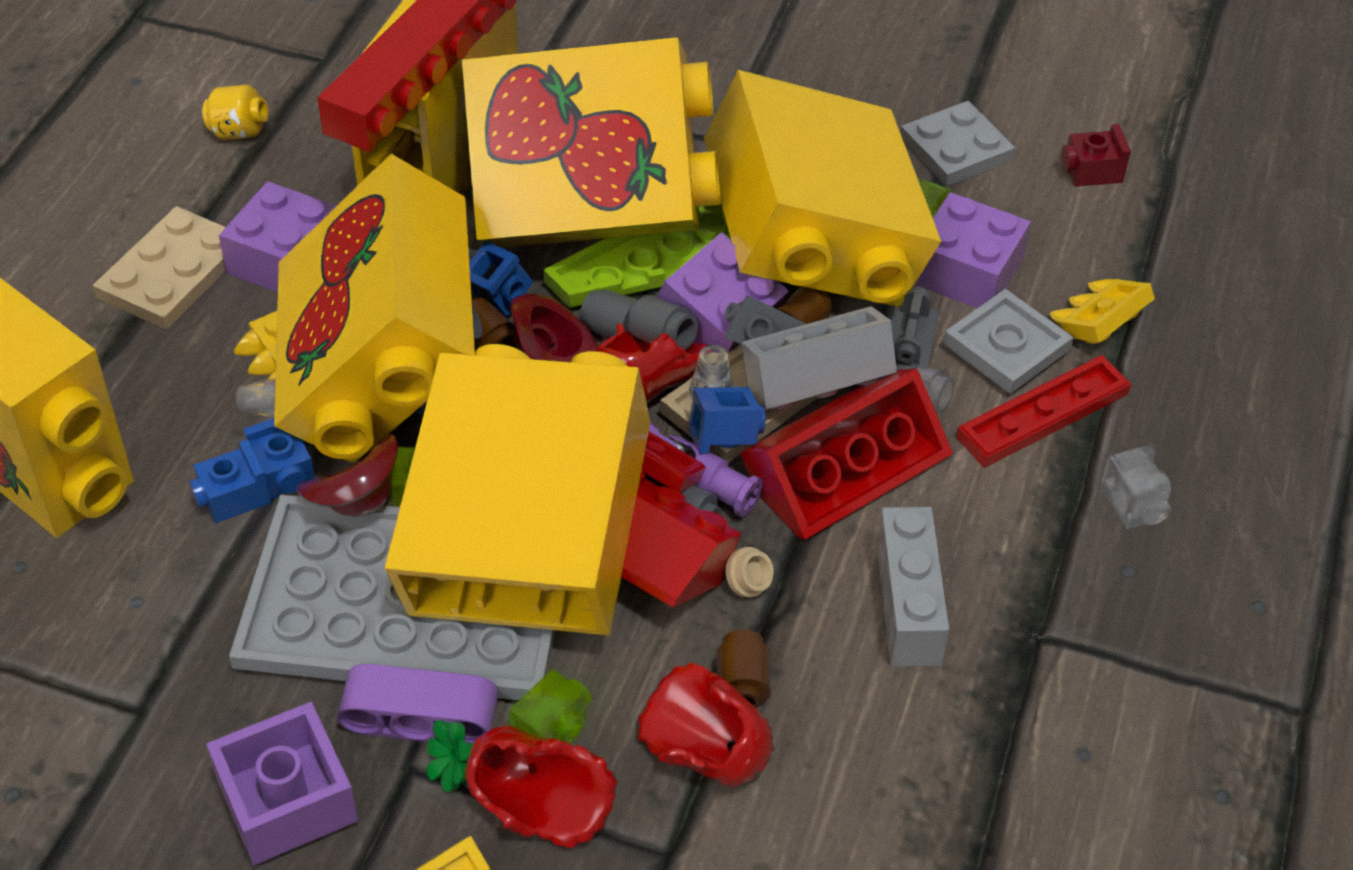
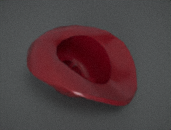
M526 293L511 298L510 307L515 322L513 332L516 349L525 353L530 359L571 362L575 355L597 349L598 344L589 328L554 298L533 293Z
M393 434L385 436L382 442L370 451L369 455L339 473L302 481L297 485L298 494L309 502L321 506H329L333 511L346 516H367L377 511L385 503L392 489V469L398 455L397 437Z

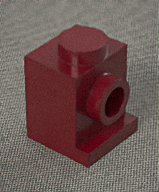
M1112 124L1110 131L1070 134L1068 144L1062 147L1061 162L1063 169L1069 170L1075 187L1123 183L1131 150L1120 124Z

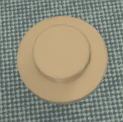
M754 547L739 548L728 558L726 578L730 588L741 597L760 595L770 586L773 580L774 569L770 558Z

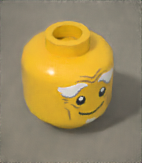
M250 85L217 87L213 89L208 99L203 103V120L207 129L211 132L213 131L221 140L253 138L260 133L263 123L268 119V105L266 100L260 97L257 91Z

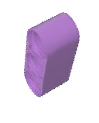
M358 664L349 670L337 714V721L342 727L353 733L428 742L431 737L436 738L433 732L435 721L459 722L465 727V742L475 743L478 737L492 728L499 689L492 681L475 675L377 664Z

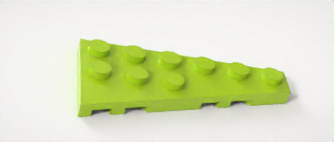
M722 204L699 207L701 230L605 238L543 270L544 283L569 308L582 305L586 296L593 290L601 291L608 289L622 295L662 287L666 279L721 232L731 240Z

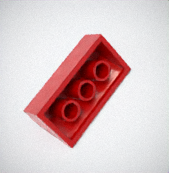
M918 368L897 370V373L880 377L871 384L861 385L757 442V444H753L739 452L750 477L754 475L763 480L760 498L801 540H806L953 454Z
M641 471L621 577L674 608L722 584L726 574L728 558L735 551L742 533L728 526L727 520L723 516L712 511L700 510L685 501V496L679 491L669 487H659L645 479V474Z

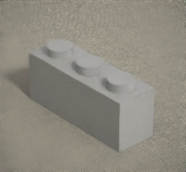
M872 306L742 342L748 387L756 401L766 410L787 409L793 406L795 401L809 397H829L836 394L838 389L855 384L868 385L877 381L880 377L897 373L891 320Z
M932 507L882 508L876 547L891 667L942 666L949 635V624Z

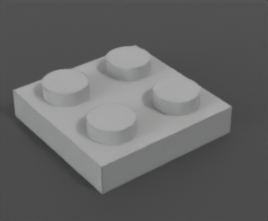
M969 101L904 124L900 130L904 144L945 187L1014 160L1016 147Z
M1004 289L947 329L944 334L943 344L1011 394L1071 350L1074 337L1010 291Z

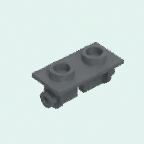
M913 287L905 294L901 307L894 306L891 325L896 369L918 368L920 375L926 376L939 309L930 308L931 297L923 287Z
M746 295L745 299L738 304L731 302L724 313V318L729 321L730 325L725 337L741 345L743 341L806 324L749 295Z

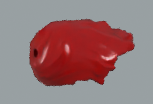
M619 323L616 326L617 333L599 344L595 350L596 352L607 353L621 359L628 367H639L646 403L666 389L678 386L684 381L691 379L699 371L701 365L708 361L711 356V349L708 344L692 343L690 347L684 349L678 346L667 333L660 334L650 344L634 339L631 333L626 332L624 326Z
M688 663L685 667L676 666L670 674L664 676L659 682L658 688L650 695L646 703V709L638 715V723L640 725L638 740L639 742L646 743L649 751L653 755L658 756V761L690 768L708 778L720 781L723 786H729L732 789L738 785L752 782L756 774L764 771L766 765L771 760V753L775 749L771 734L772 728L768 724V719L762 717L758 709L723 677L710 672L705 666H698L695 663ZM733 741L736 742V744L732 747V750H729V743Z
M509 725L492 728L475 740L464 772L471 795L480 805L496 816L506 829L526 837L537 834L541 839L550 840L554 845L566 848H575L578 846V843L591 841L594 835L604 828L605 819L613 810V802L616 797L615 788L617 787V780L613 772L607 769V763L603 757L589 752L588 749L582 746L570 745L567 741L559 739L541 738Z

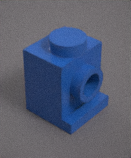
M485 241L469 261L471 291L477 298L487 299L503 315L508 316L511 313V298L526 294L534 282L518 263L520 259L515 254ZM493 263L497 269L487 280L482 276Z
M749 387L693 389L688 430L699 454H709L710 445L734 448L741 444H757L758 434H763L765 430L766 417L764 407L758 405Z
M274 418L244 428L245 438L249 440L265 473L270 500L280 495L294 493L297 491L299 483L315 479L312 460L302 440L275 427Z
M248 439L239 442L240 449L193 465L196 478L189 481L192 495L198 508L208 507L215 524L271 504L265 473Z

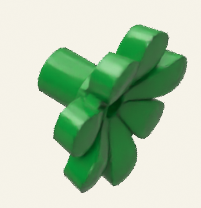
M437 720L433 724V732L436 738H429L427 743L428 754L436 757V759L427 765L426 773L430 780L441 778L443 791L450 792L459 789L460 784L467 781L464 772L474 743L465 742V727L462 723H448Z

